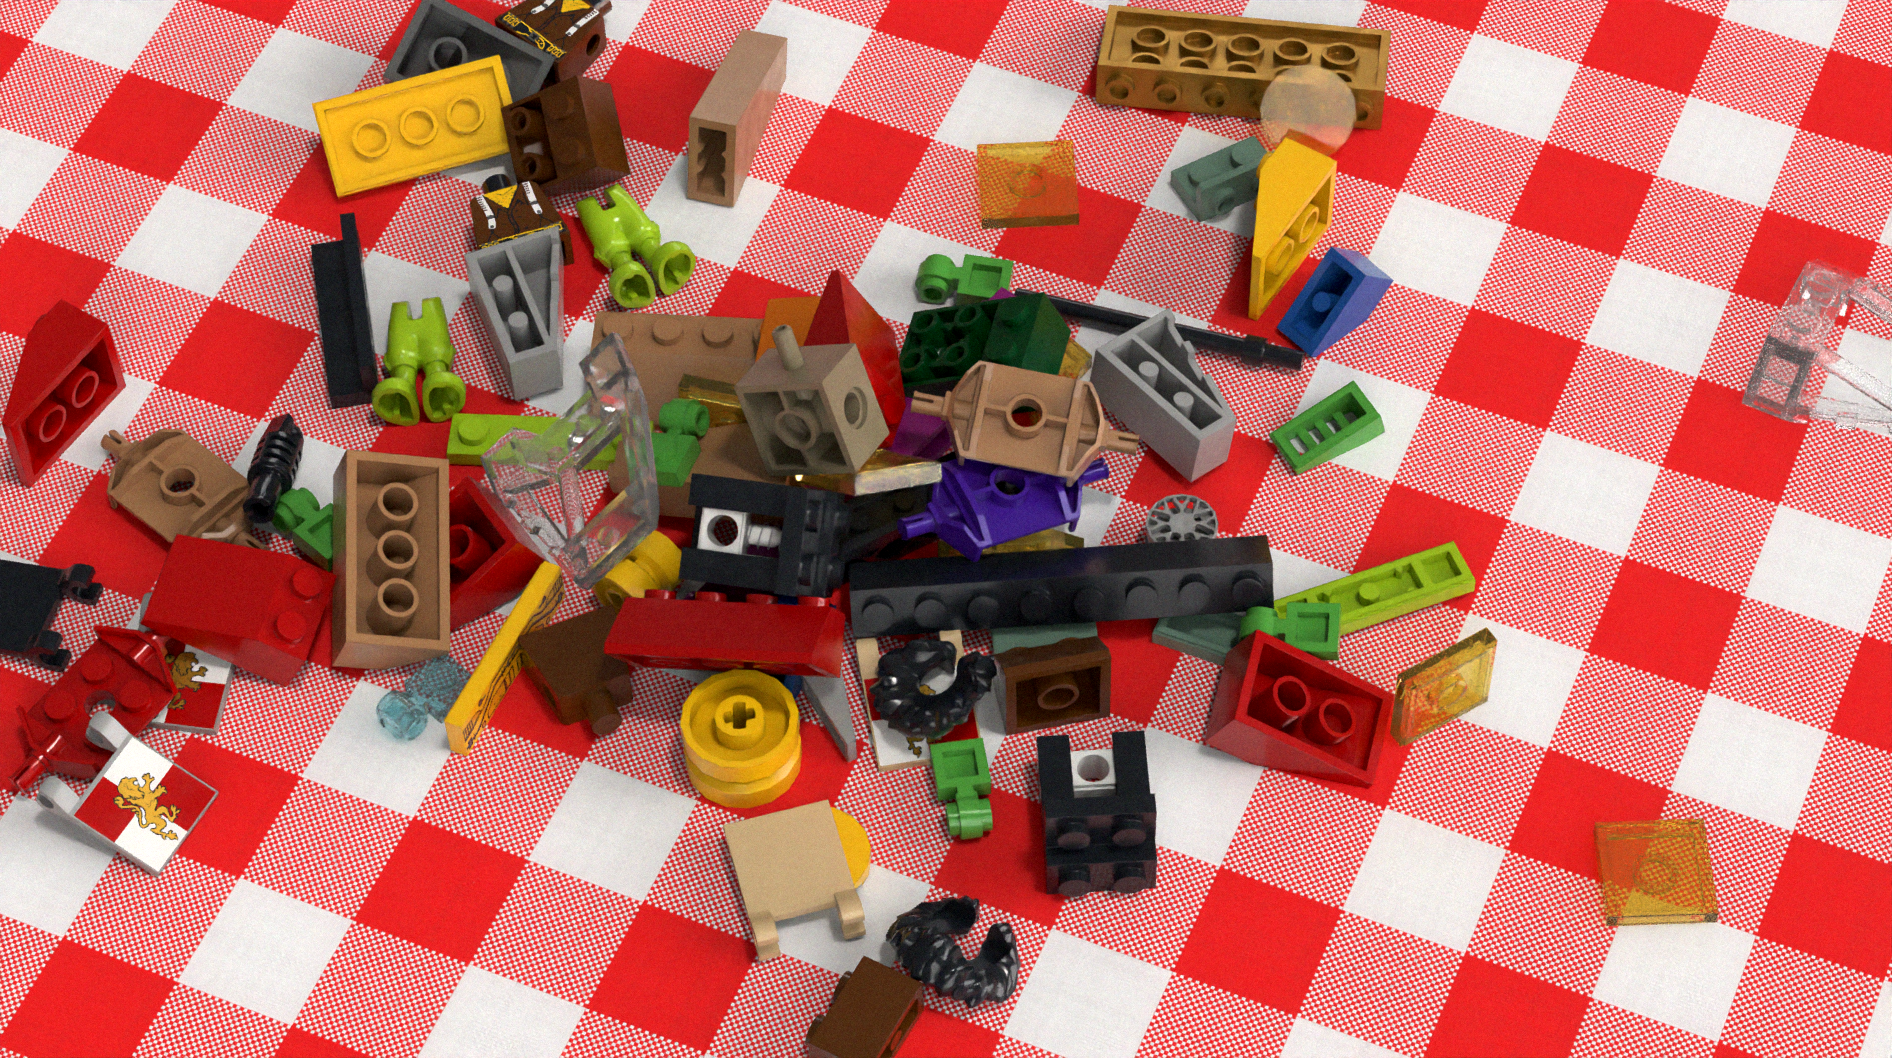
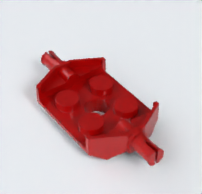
M96 625L93 630L98 639L27 713L20 705L16 708L32 750L29 753V758L8 777V780L25 794L45 771L51 775L56 771L79 779L96 777L114 752L101 748L87 739L85 734L89 721L92 719L89 716L91 708L102 700L114 701L115 707L110 715L130 734L137 737L178 693L175 680L165 659L168 651L164 645L172 637L153 629L142 633L140 630Z

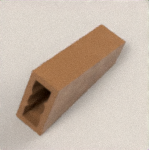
M742 29L689 116L687 198L729 207L735 206L786 79L788 38Z
M748 423L708 428L704 436H696L702 451L682 487L636 483L630 468L647 437L618 441L615 462L610 463L608 467L610 487L614 493L620 494L627 513L695 518L696 506L688 505L692 473L804 487L806 475L769 476ZM752 513L751 520L753 523L758 521L759 524L768 522L770 525L778 523L783 526L784 517ZM727 515L722 516L718 519L723 521H735L733 518Z

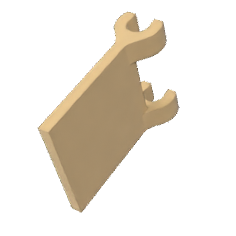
M828 799L723 825V831L748 915L759 961L781 956L778 945L779 936L775 922L829 908L837 909L845 940L866 935L863 923L865 920L863 907L854 887Z

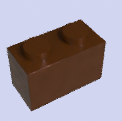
M863 956L853 973L846 971L840 978L834 991L833 1005L826 1016L819 1014L814 1019L807 1032L805 1044L809 1046L810 1058H895L924 1011L923 983L869 957Z

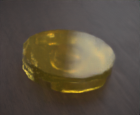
M1316 64L1296 65L1279 73L1266 88L1260 105L1261 126L1268 141L1275 148L1287 137L1328 156L1337 152L1351 135L1356 121L1355 98L1348 83L1334 70Z

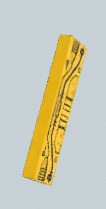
M544 561L543 564L541 563L445 717L444 723L451 751L464 756L469 755L523 667L518 637L547 627L566 597L560 566Z

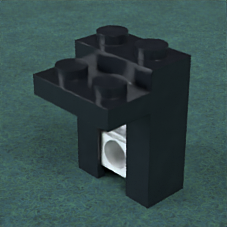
M692 473L688 505L696 506L691 546L682 547L678 578L774 591V594L796 597L804 595L830 598L832 597L833 588L840 589L844 578L845 557L837 555L840 535L847 536L849 533L852 505L844 504L846 494L844 492ZM752 513L784 517L782 531L778 523L774 526H769L768 522L764 523V525L759 524L758 521L753 523L751 520ZM725 515L733 518L738 526L737 538L728 546L721 544L714 534L716 522ZM750 544L757 545L758 549L759 546H766L768 550L770 547L778 546L779 558L747 554V548Z
M1144 730L1112 732L1113 749L1070 751L1069 735L1036 737V766L1047 895L1062 894L1068 897H1078L1089 892L1117 891L1124 894H1132L1143 889L1156 888L1157 854L1155 836L1157 811L1155 793L1150 794ZM1087 778H1098V779H1101V781H1098V782H1089V781H1086L1085 779H1087Z

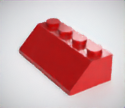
M646 589L644 598H625L604 642V654L636 668L712 672L740 669L757 670L769 675L840 678L845 614L833 607H829V599L802 596L798 597L797 605L778 604V597L764 594H747L746 603L727 602L726 594L716 592H695V600L676 599V592Z

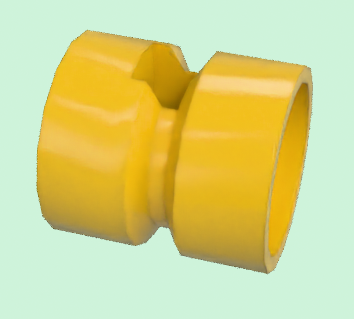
M648 527L639 528L620 549V560L612 557L591 580L592 589L604 607L613 605L617 617L626 597L644 598L646 589L673 591L684 580L678 578L682 552L668 537L657 530Z

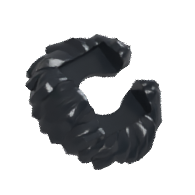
M934 639L911 640L906 643L904 648H896L889 651L879 659V671L877 672L879 681L869 688L870 693L876 695L873 706L877 712H880V719L888 721V728L897 730L907 737L939 739L941 736L953 731L956 725L967 722L969 713L976 702L981 700L986 692H991L992 679L997 675L994 656H984L978 651L962 656L958 661L957 675L953 684L939 694L926 695L920 692V683L923 677L936 667L954 675L957 649L949 641Z
M964 895L959 899L949 897L935 902H921L912 910L898 915L897 920L890 926L886 934V941L895 950V961H901V967L909 969L911 978L922 981L926 987H934L939 998L950 996L954 1001L965 1000L967 1007L973 1008L984 1000L994 1001L997 1004L1002 1003L1016 989L1021 962L1019 960L1016 938L1009 923L993 924L987 933L986 940L981 945L979 956L972 960H966L963 957L960 946L955 945L953 939L948 935L968 934L973 925L980 920V903L977 898L971 899L969 896Z

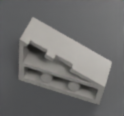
M559 226L464 254L470 292L515 401L563 386L564 259Z
M1167 308L1097 348L1089 382H1092L1101 404L1136 435L1140 434L1139 437L1188 481L1192 482L1227 461L1237 418L1211 375L1203 374L1194 359L1196 353L1190 341H1183L1174 326L1176 318L1170 308Z

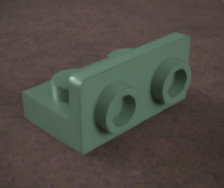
M1251 136L1171 171L1170 184L1199 222H1203L1216 215L1227 214L1235 207L1257 197L1259 179L1256 178V171L1267 151L1255 136Z

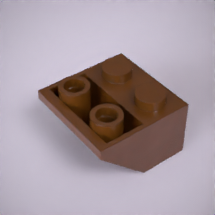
M575 75L501 108L517 185L528 181L536 182L546 197L592 191L631 174L611 84Z

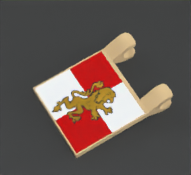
M960 630L939 631V641H949L957 649L954 675L947 673L939 667L932 669L921 680V693L926 695L939 694L947 690L955 681L958 661L964 656ZM874 637L856 640V660L879 773L931 765V744L981 738L975 705L969 713L967 722L956 725L953 731L941 736L939 739L907 737L897 730L888 728V721L880 719V712H877L873 706L876 695L871 694L869 688L879 681L877 672L879 671L878 661L880 657L877 640Z

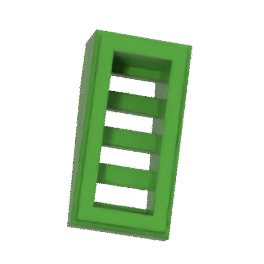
M1353 380L1271 432L1269 437L1296 475H1299L1373 440L1384 433L1385 429L1380 414ZM1350 412L1357 418L1351 424L1344 416ZM1334 420L1341 430L1334 434L1326 423ZM1317 428L1325 440L1317 444L1309 434V431ZM1298 436L1309 450L1302 455L1298 453L1290 440Z

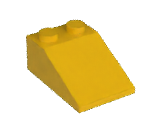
M1287 137L1284 138L1273 153L1268 151L1263 156L1256 171V178L1259 179V190L1254 202L1256 222L1248 317L1255 321L1264 313L1332 223L1337 161Z

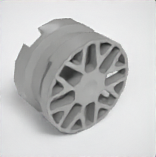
M1186 494L1166 496L1157 501L1148 511L1145 543L1215 539L1218 533L1216 513L1206 501L1196 496ZM1172 502L1176 508L1169 509L1167 503ZM1190 502H1194L1193 509L1187 508Z

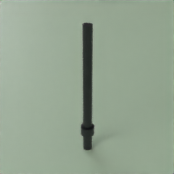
M1017 288L1014 294L1021 296L1039 292ZM1046 294L1060 316L1069 320L1127 332L1151 318ZM1174 324L1183 341H1190L1194 348L1241 358V363L1260 368L1263 363L1302 371L1306 354L1304 351L1268 344V338L1247 334L1246 338H1241L1183 324Z

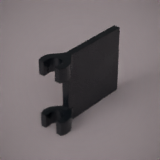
M0 559V654L25 658L47 670L64 672L72 654L67 649H59L63 640L62 635L47 629L64 595L81 604H97L104 588L101 583L91 582L96 573L94 567L86 564H74L66 569H58Z

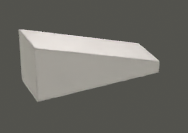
M842 669L840 678L801 676L802 691L846 760L851 762L857 759L856 739Z

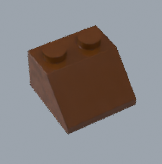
M1097 636L1080 639L1069 637L1053 644L1031 648L1014 647L1004 653L993 654L995 658L994 664L997 668V675L993 678V686L1006 736L1110 717L1112 658L1109 648Z

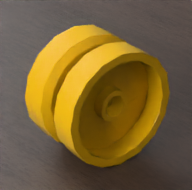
M740 669L712 675L692 690L683 704L680 723L682 741L684 743L685 766L692 785L706 799L732 808H753L767 804L789 790L800 772L802 758L799 711L792 693L778 679L757 670Z

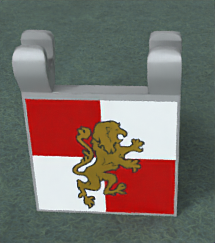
M152 592L144 594L141 603L138 630L142 633L151 629L140 624ZM171 638L164 645L168 651L165 659L175 680L178 693L146 727L217 736L236 665Z
M98 711L89 721L85 735L93 744L112 751L114 754L81 797L59 778L49 776L40 785L36 801L42 808L69 819L158 878L216 799L219 792L130 734L113 716L105 711Z

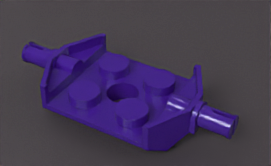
M1102 457L1094 460L1070 487L1066 486L1067 478L966 458L964 466L958 465L957 459L933 466L929 478L928 503L925 512L899 518L897 521L899 534H902L903 540H908L928 532L936 533L940 539L968 559L977 562L979 561L982 549L1066 523H1070L1068 527L1069 532H1074L1080 518L1083 485L1108 479L1109 467L1107 463L1104 465L1105 459ZM1006 481L1011 485H1016L1021 493L1017 495L1004 494L997 489L995 483Z

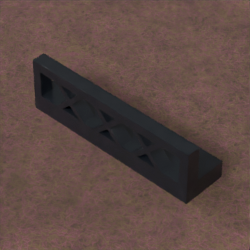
M354 212L340 214L343 240L311 245L332 409L372 403V391L380 382L363 253Z
M954 451L844 502V504L852 505V517L848 535H840L837 556L845 557L842 585L849 582V563L897 560L940 539L936 533L928 532L908 540H903L902 534H899L897 521L899 518L925 512L928 503L929 478L933 466L957 459ZM1006 481L995 483L997 489L1004 493Z

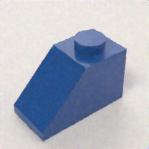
M1331 246L1277 328L1308 355L1317 357L1364 323L1394 280L1360 252Z

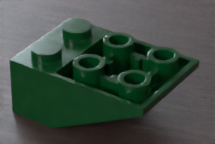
M1044 292L914 312L899 356L905 397L913 398L915 391L945 397L946 391L952 392L966 371L979 360L1058 376L1071 330ZM1021 406L1015 409L1012 414L1037 410L1029 406Z

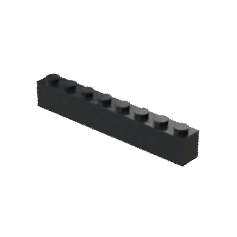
M1267 535L981 554L977 562H973L962 555L849 563V592L853 638L938 633L939 631L952 630L968 631L1246 612L1249 608L1258 606L1274 609L1273 562Z

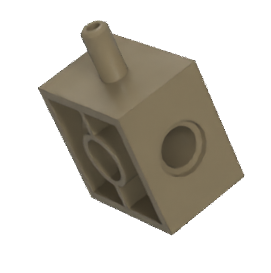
M780 325L776 327L771 333L776 348H768L734 386L768 475L793 476L857 473L889 435V430L856 343L799 347L791 326Z

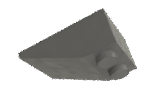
M422 0L383 75L384 84H389L499 55L511 99L514 103L539 92L556 57L445 0Z

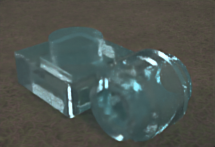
M449 655L433 658L404 681L406 692L400 693L398 690H393L379 701L376 707L379 724L396 739L404 738L407 741L415 739L427 726V714L433 716L441 724L444 722L445 717L467 684L471 674Z

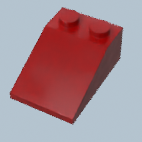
M840 270L831 271L803 346L856 343L889 430V435L877 449L892 447L906 408L895 332Z
M62 299L47 314L42 315L28 333L2 420V426L21 483L28 488H31L126 387L108 324Z
M467 475L449 492L451 632L513 599L529 584L541 563L549 561L502 499L478 481Z
M176 534L140 624L287 687L306 661L337 575L290 554Z
M1256 629L1227 652L1204 742L1250 764L1368 789L1374 783L1394 694Z

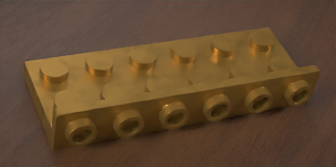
M1109 5L1097 64L1096 102L1118 106L1378 130L1382 125L1391 30Z

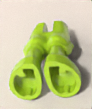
M618 183L604 189V197L609 207L608 210L604 211L593 196H589L576 203L575 209L587 236L594 246V257L608 269L614 270L609 279L608 289L620 305L627 308H643L652 304L656 296L655 285L651 276L642 264L632 259L631 253H636L644 259L658 287L666 295L677 292L690 279L696 265V258L687 244L680 241H670L661 246L659 225L648 218L636 201Z
M440 297L422 299V316L420 319L412 318L409 301L392 303L388 325L387 353H384L382 360L386 370L392 377L379 382L373 389L371 397L374 411L378 416L390 423L403 426L418 424L420 408L416 391V378L420 369H423L426 374V379L422 385L423 407L425 414L432 422L446 421L453 417V413H459L465 404L466 385L459 376L449 372L453 366L457 351L450 341L449 326L443 301Z

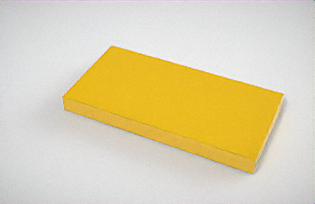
M499 55L312 103L338 199L510 153L501 108L513 102Z

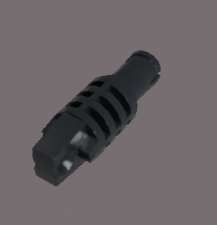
M289 413L271 420L258 441L254 457L248 469L247 480L250 490L243 503L244 513L249 512L247 517L250 521L257 524H266L274 519L280 496L292 488L293 480L302 459L303 433L295 425L294 419Z

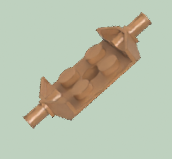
M980 360L966 371L952 392L946 391L945 397L915 391L911 406V413L915 412L940 417L942 421H946V428L958 465L964 466L966 458L1067 478L1066 486L1070 487L1096 459L1099 451L1105 452V450L1136 456L1140 434L1136 435L1109 429L1110 423L1105 422L1099 396L1092 382ZM1029 406L1038 411L1041 420L1032 427H1022L1013 421L1011 414L1018 407Z
M159 429L143 441L135 440L132 444L116 430H110L109 436L107 434L103 436L101 447L119 459L111 469L107 487V495L113 509H116L119 503L170 544H172L176 534L270 551L269 547L263 545L250 535L254 522L250 521L247 517L249 512L244 513L243 503L250 490L247 478L182 429ZM178 481L194 482L192 488L185 492L175 493L169 490Z

